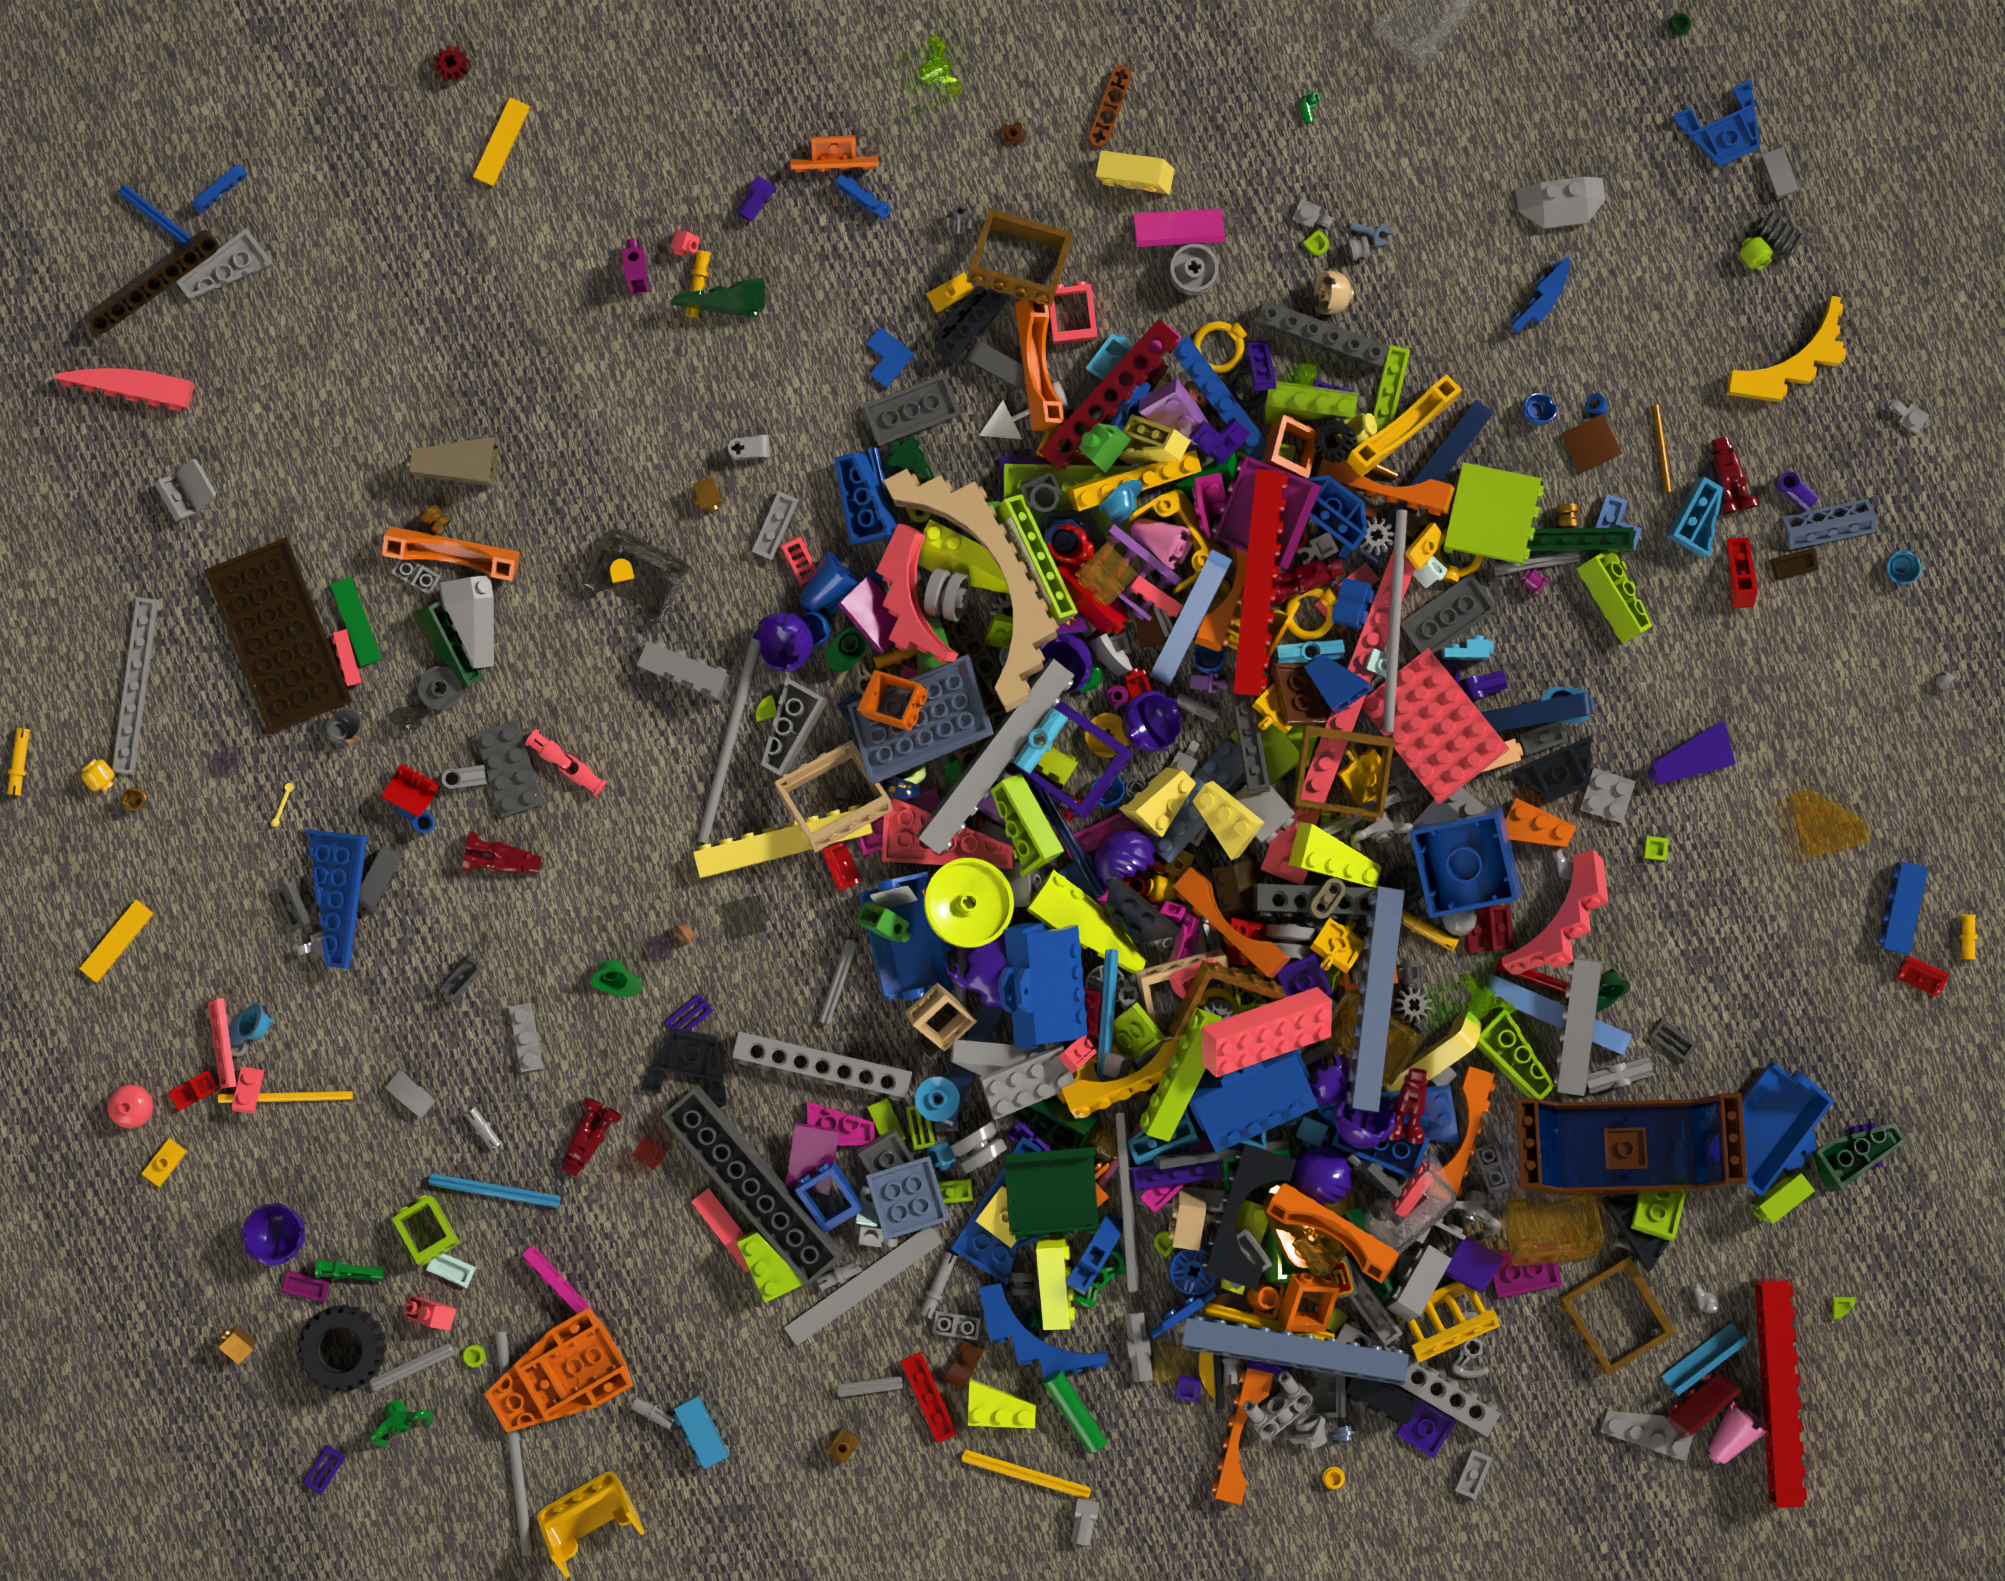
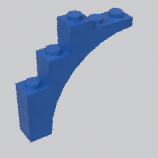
M1001 1282L979 1286L990 1341L994 1340L995 1343L1006 1342L1008 1337L1012 1336L1017 1362H1022V1365L1035 1363V1359L1039 1358L1043 1378L1060 1368L1064 1374L1067 1370L1072 1374L1083 1371L1082 1367L1091 1366L1092 1369L1104 1367V1363L1108 1362L1106 1351L1095 1353L1071 1352L1054 1347L1039 1339L1025 1328L1013 1313L1006 1300Z

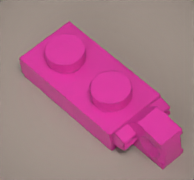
M1193 912L1185 914L1182 920L1183 925H1181V930L1176 936L1168 962L1193 956L1201 934L1198 931L1201 918Z

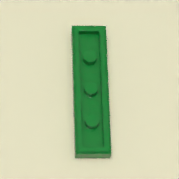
M348 577L330 584L360 666L364 667L383 660L353 578Z

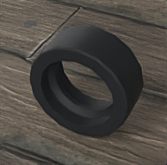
M1243 366L1236 369L1230 375L1227 389L1242 409H1254L1265 401L1268 390H1261L1259 395L1251 401L1240 399L1235 392V383L1240 377L1251 375L1250 367Z

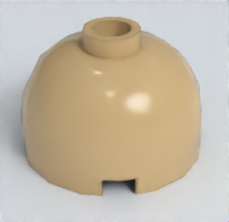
M1323 270V275L1317 277L1314 286V297L1319 294V307H1315L1319 314L1334 315L1341 313L1352 301L1353 289L1349 280L1342 273Z

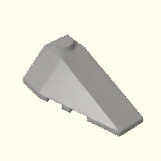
M490 576L468 577L439 583L442 606L445 612H448L453 622L451 625L454 631L457 630L462 641L461 646L472 669L493 667L494 597Z

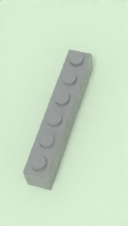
M1576 957L1574 963L1571 962L1569 965L1568 975L1572 976L1571 985L1567 984L1565 997L1569 998L1568 1007L1564 1006L1563 1020L1567 1021L1566 1028H1561L1560 1042L1564 1043L1563 1051L1559 1050L1557 1056V1064H1561L1560 1073L1556 1072L1554 1085L1558 1086L1557 1092L1584 1096L1586 1093L1603 961Z

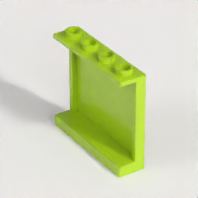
M1463 462L1444 544V552L1453 553V550L1470 553L1518 563L1519 567L1522 568L1523 562H1528L1531 549L1527 548L1528 540L1533 541L1535 528L1531 527L1533 519H1538L1540 507L1536 506L1537 498L1542 499L1544 486H1541V478Z

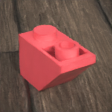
M409 1295L404 1317L428 1327L451 1330L456 1308Z

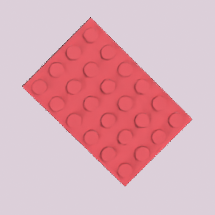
M1429 648L1397 672L1394 731L1382 733L1385 737L1395 738L1393 746L1440 805L1510 748ZM1385 683L1368 695L1362 704V708L1381 732L1383 728Z

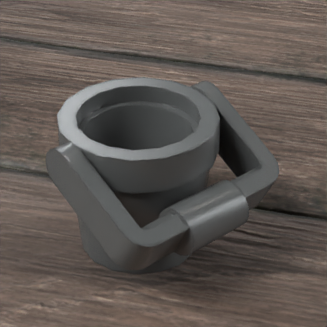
M1052 473L1034 478L1021 487L1029 508L1034 507L1041 512H1048L1054 509L1058 504L1059 495L1062 494ZM1052 480L1055 487H1053L1050 484H1046L1045 482ZM1033 488L1029 500L1026 491Z

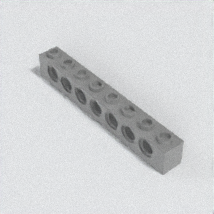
M740 1031L738 1032L732 1057L737 1059L736 1063L749 1066L750 1062L759 1064L758 1068L771 1071L772 1067L779 1068L781 1074L793 1076V1072L802 1074L801 1078L814 1081L815 1077L824 1079V1084L836 1086L837 1082L846 1084V1089L858 1091L860 1087L867 1089V1094L880 1096V1092L889 1094V1099L901 1101L902 1097L907 1098L913 1073L912 1071ZM755 1045L763 1048V1055L760 1058H755L751 1054V1049ZM777 1050L785 1054V1060L782 1063H776L773 1060V1053ZM799 1055L804 1056L807 1060L804 1068L795 1066L794 1060ZM823 1060L828 1063L829 1068L826 1073H819L817 1071L816 1064L818 1061ZM845 1065L849 1067L850 1075L848 1078H841L838 1075V1068ZM866 1070L872 1074V1080L869 1083H862L860 1081L859 1075L862 1071ZM884 1076H891L893 1078L894 1084L891 1088L887 1089L881 1085V1079Z
M1350 1321L1349 1324L1344 1322L1335 1336L1337 1343L1346 1344V1342H1353L1357 1337H1362L1364 1339L1363 1347L1366 1348L1369 1345L1382 1347L1384 1351L1391 1352V1349H1399L1391 1343L1388 1347H1384L1374 1333L1370 1332L1367 1335L1361 1332L1363 1327L1353 1321ZM1409 1355L1406 1381L1404 1385L1399 1386L1488 1437L1501 1413L1496 1411L1498 1406L1488 1400L1485 1403L1477 1399L1478 1394L1469 1389H1466L1465 1392L1457 1388L1459 1383L1447 1377L1446 1381L1438 1377L1440 1372L1430 1366L1427 1369L1419 1366L1417 1359ZM1415 1371L1422 1373V1380L1418 1383L1411 1381V1375ZM1433 1383L1441 1384L1442 1389L1440 1393H1431L1430 1387ZM1453 1394H1459L1461 1396L1460 1403L1455 1406L1451 1405L1450 1397ZM1474 1405H1478L1480 1407L1479 1415L1471 1417L1469 1409Z

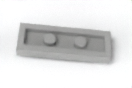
M778 491L753 547V553L773 561L799 499Z
M532 1003L509 1007L521 1073L544 1068Z

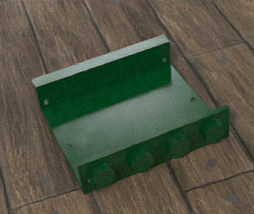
M1095 1147L1003 1154L1009 1233L1011 1236L1015 1235V1240L1029 1239V1234H1038V1238L1051 1237V1232H1060V1236L1073 1235V1231L1082 1230V1234L1096 1233L1095 1229L1101 1228L1098 1221L1093 1159Z

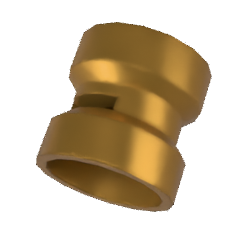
M1558 504L1557 512L1559 513V519L1557 520V527H1580V520L1577 518L1579 504Z
M435 504L420 518L425 525L431 527V531L435 535H439L443 531L441 529L443 525L447 527L451 522V519L447 515H443L440 512V508Z
M137 788L126 789L121 797L122 804L127 809L135 811L143 809L148 801L146 793Z

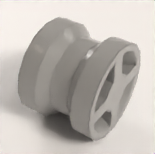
M1366 236L1360 237L1359 240H1348L1352 261L1358 260L1359 257H1370Z

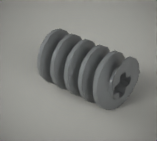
M1772 211L1760 221L1753 232L1761 229L1760 237L1768 234L1766 242L1769 243L1774 239L1773 247L1776 248L1782 245L1781 253L1788 250L1787 258H1789L1801 244L1803 233L1795 236L1796 228L1793 227L1788 230V222L1780 225L1782 217L1774 220L1775 212Z

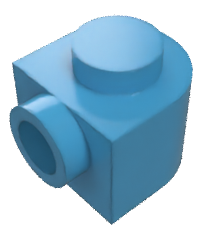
M948 1142L928 1147L926 1154L930 1156L934 1169L939 1167L940 1171L952 1168V1163L957 1161Z

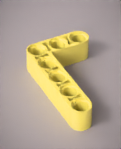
M1470 1009L1464 1010L1454 1019L1447 1036L1387 1077L1382 1082L1381 1090L1383 1092L1400 1091L1404 1078L1409 1074L1410 1068L1426 1070V1079L1428 1081L1468 1054L1476 1046L1483 1028L1482 1023Z

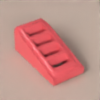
M798 535L780 544V547L801 586L810 580L816 567L801 536ZM799 543L800 548L790 553L788 552V548ZM801 552L804 553V556L794 561L791 558ZM805 560L808 561V564L798 569L795 566ZM809 568L812 569L813 572L803 577L799 574Z
M1212 957L1204 959L1205 961L1214 963V959ZM1202 961L1168 976L1173 991L1182 999L1185 997Z

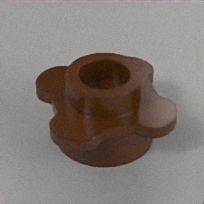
M1015 122L1012 125H1002L1001 132L1004 133L1003 142L1005 145L1010 146L1017 142H1024L1025 136L1022 134V124L1020 122Z

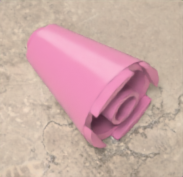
M1145 518L1134 520L1130 526L1131 537L1172 570L1177 569L1175 566L1177 563L1182 564L1185 561L1193 544V541L1189 540L1190 534H1193L1188 527Z
M1736 1401L1729 1405L1708 1447L1710 1452L1708 1456L1717 1464L1720 1462L1723 1464L1727 1463L1768 1431V1428H1764L1765 1424L1749 1409L1747 1411L1741 1410L1739 1407L1742 1404Z

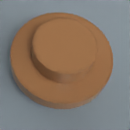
M685 922L681 925L677 924V931H675L677 938L682 943L684 941L688 944L692 942V938L695 935L688 924Z

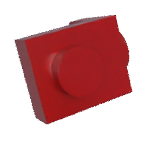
M1139 668L1126 672L1127 676L1124 677V682L1131 699L1143 692L1152 691L1145 670L1140 671Z

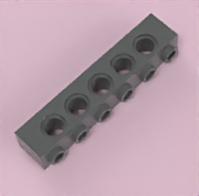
M1264 300L1256 321V325L1378 370L1382 367L1389 345Z
M1253 885V912H1259V916L1271 917L1272 913H1281V917H1294V914H1303V918H1315L1309 911V905L1322 886ZM1330 886V893L1335 894L1336 888ZM1345 887L1346 891L1342 898L1346 900V908L1341 909L1337 905L1333 912L1324 919H1329V917L1331 919H1338V915L1346 916L1347 920H1360V916H1367L1368 913L1370 914L1371 905L1368 903L1367 910H1363L1360 907V900L1363 898L1368 902L1369 894L1375 888ZM1274 895H1278L1281 898L1280 907L1273 904L1272 899ZM1296 896H1300L1303 899V906L1301 908L1297 907L1294 903ZM1317 906V910L1322 912L1323 909Z

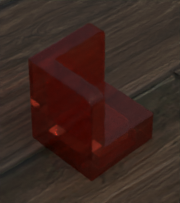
M644 1137L632 1156L655 1170L667 1153V1150Z

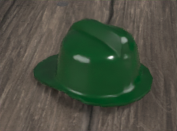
M850 626L840 631L827 646L825 661L833 671L846 672L868 654L872 644L856 626Z
M1614 969L1601 974L1596 1013L1611 1006L1630 989V983L1627 980H1622Z

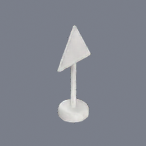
M1059 381L1054 382L1052 387L1062 402L1063 411L1071 409ZM1002 400L979 436L1022 439L1014 421L1029 415V409L1011 417L1004 400Z

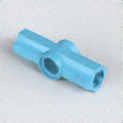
M1343 640L1310 641L1307 643L1276 646L1277 663H1309V660L1312 658L1305 655V648L1308 646L1315 649V656L1323 654L1331 660L1345 658Z
M1051 707L1037 729L1030 733L1028 742L1013 763L1026 773L1031 774L1044 753L1051 749L1053 740L1068 718ZM1044 736L1045 742L1042 745H1036L1037 739Z

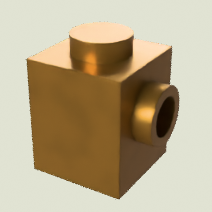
M714 477L692 484L696 493L692 495L696 507L700 506L701 510H707V513L720 509L719 505H722L723 502Z
M1182 850L1171 863L1166 862L1163 871L1166 872L1165 877L1177 882L1189 869L1195 855Z
M236 1324L232 1329L227 1328L220 1335L221 1341L218 1348L239 1365L254 1350L256 1341Z
M842 1427L827 1450L830 1453L829 1458L838 1464L841 1461L846 1464L861 1439Z

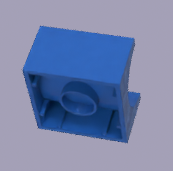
M1502 805L1479 814L1451 821L1430 824L1424 822L1417 823L1410 830L1430 918L1518 900L1522 889Z

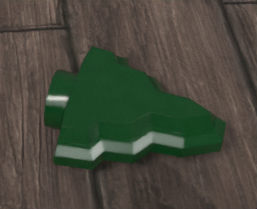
M910 435L903 443L896 440L886 452L890 458L883 468L891 474L908 469L910 475L915 474L919 482L926 483L934 478L930 466L924 461V453L919 448L920 442L913 435Z

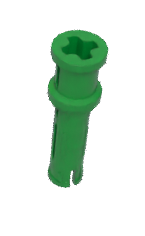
M317 1258L315 1278L319 1279L321 1276L338 1280L343 1277L383 1282L384 1267L342 1264L340 1260L330 1262Z

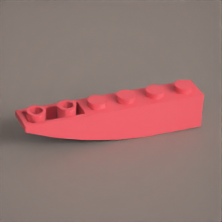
M85 369L55 375V379L61 381L60 385L74 388L75 384L83 386L82 390L95 393L97 389L104 391V395L117 398V394L125 395V399L138 402L139 399L147 400L148 405L160 407V404L169 405L168 409L181 412L182 408L189 409L194 383L189 380L132 369Z

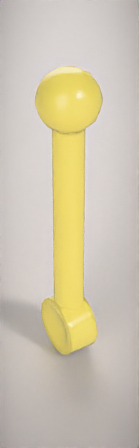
M291 783L285 785L286 791L275 818L271 820L273 827L279 825V817L288 795L294 789Z

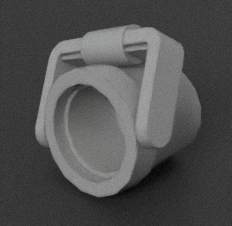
M1315 1413L1294 1420L1287 1438L1293 1444L1304 1443L1307 1449L1322 1446L1327 1442L1324 1429L1325 1419L1320 1413Z

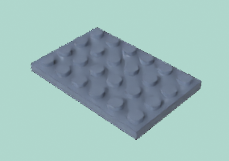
M968 654L956 659L955 662H948L908 679L920 683L928 691L927 700L922 705L917 723L913 725L911 732L865 718L857 710L861 699L847 705L867 776L871 784H875L994 734L973 663ZM892 686L886 688L876 712L902 719L913 693Z

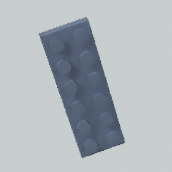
M1228 739L1224 741L1192 778L1196 784L1163 837L1143 834L1151 841L1154 851L1168 863H1171L1206 824V821L1192 802L1204 784L1214 781L1231 795L1245 779L1240 748Z

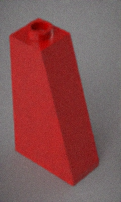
M1079 559L1075 563H1065L1058 566L1057 569L1076 609L1103 635H1108L1112 632L1116 635L1126 628L1124 624L1130 617L1109 588L1095 577H1092L1090 580L1080 572L1082 567L1079 563L1082 560ZM1089 559L1087 561L1082 562H1084L1088 566L1091 560Z

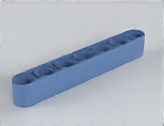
M1212 549L1157 659L1150 677L1170 686L1232 561L1231 558Z
M1491 974L1482 995L1490 997L1506 1006H1511L1527 1015L1534 1016L1543 1022L1555 1025L1557 1028H1566L1567 1020H1563L1565 1005ZM1595 1019L1592 1042L1624 1056L1632 1035Z

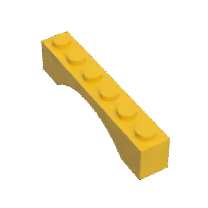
M1446 374L1400 417L1353 449L1347 459V463L1362 478L1457 401L1462 389Z
M1188 448L1179 461L1151 462L1119 474L1086 481L1068 487L1066 490L1071 508L1081 511L1100 505L1118 485L1126 481H1141L1143 485L1141 491L1201 472L1202 469L1197 451Z
M1172 1039L1163 1043L1154 1058L1142 1069L1130 1076L1108 1082L1079 1080L1061 1088L1074 1118H1085L1094 1111L1106 1109L1112 1103L1126 1100L1133 1094L1149 1090L1153 1085L1158 1084L1161 1076L1169 1066L1171 1056L1175 1054L1179 1046V1040Z

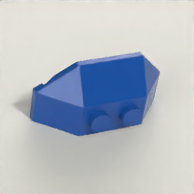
M1330 475L1305 478L1322 486L1309 517L1354 551L1367 535L1365 502Z

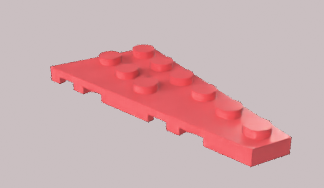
M889 797L893 811L884 815L882 862L945 865L961 858H977L994 865L996 868L1014 869V854L1012 850H1015V847L966 826L958 835L955 833L951 839L952 844L946 852L936 853L915 837L932 813L897 798Z

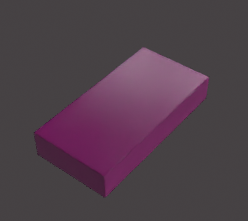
M286 1270L281 1292L325 1303L331 1281Z

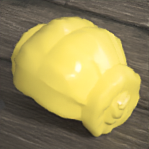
M1360 413L1355 415L1354 418L1346 417L1341 420L1356 433L1355 437L1358 441L1354 443L1356 446L1377 434V424L1374 416L1370 413ZM1341 434L1335 435V439L1338 444H1340L1342 440Z

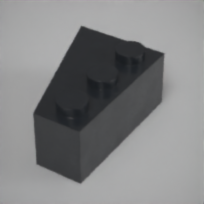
M1350 1377L1345 1386L1348 1398L1356 1402L1362 1400L1368 1403L1367 1408L1377 1413L1380 1410L1387 1414L1386 1418L1396 1423L1401 1421L1408 1425L1420 1402L1415 1396L1386 1382Z

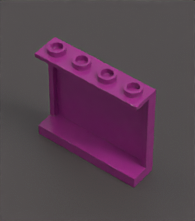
M1246 456L1245 460L1240 459L1236 469L1239 472L1236 481L1232 480L1228 492L1231 493L1228 501L1224 500L1219 512L1223 514L1220 522H1215L1211 534H1214L1213 540L1220 541L1247 553L1256 469L1284 471L1249 456ZM1285 471V476H1289L1288 488L1283 490L1282 498L1286 499L1285 512L1280 514V521H1284L1283 534L1278 535V543H1282L1281 555L1276 557L1275 564L1289 569L1322 486Z

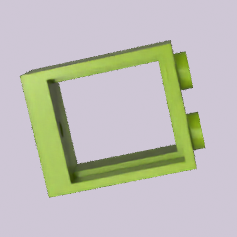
M1793 1171L1767 1191L1763 1197L1753 1202L1751 1205L1755 1209L1752 1212L1760 1222L1774 1224L1815 1192V1190L1802 1173Z
M431 1195L421 1196L415 1201V1205L410 1208L408 1206L401 1208L396 1212L397 1215L392 1218L414 1260L420 1266L426 1265L461 1244L437 1200ZM430 1206L446 1237L419 1253L403 1221Z

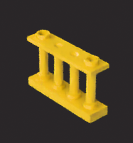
M1458 1281L1434 1291L1423 1312L1428 1314L1437 1332L1436 1335L1426 1339L1415 1319L1407 1322L1416 1340V1344L1411 1346L1418 1363L1500 1326L1494 1309L1486 1311L1476 1291ZM1467 1293L1478 1314L1469 1320H1465L1454 1299ZM1443 1303H1447L1457 1322L1456 1326L1449 1329L1444 1328L1434 1307ZM1396 1316L1398 1323L1404 1321L1398 1316Z

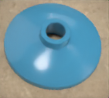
M944 1077L926 1079L920 1084L915 1095V1104L919 1113L931 1121H944L950 1118L956 1112L960 1101L957 1087L953 1082ZM940 1095L943 1100L940 1104H937L935 1098Z

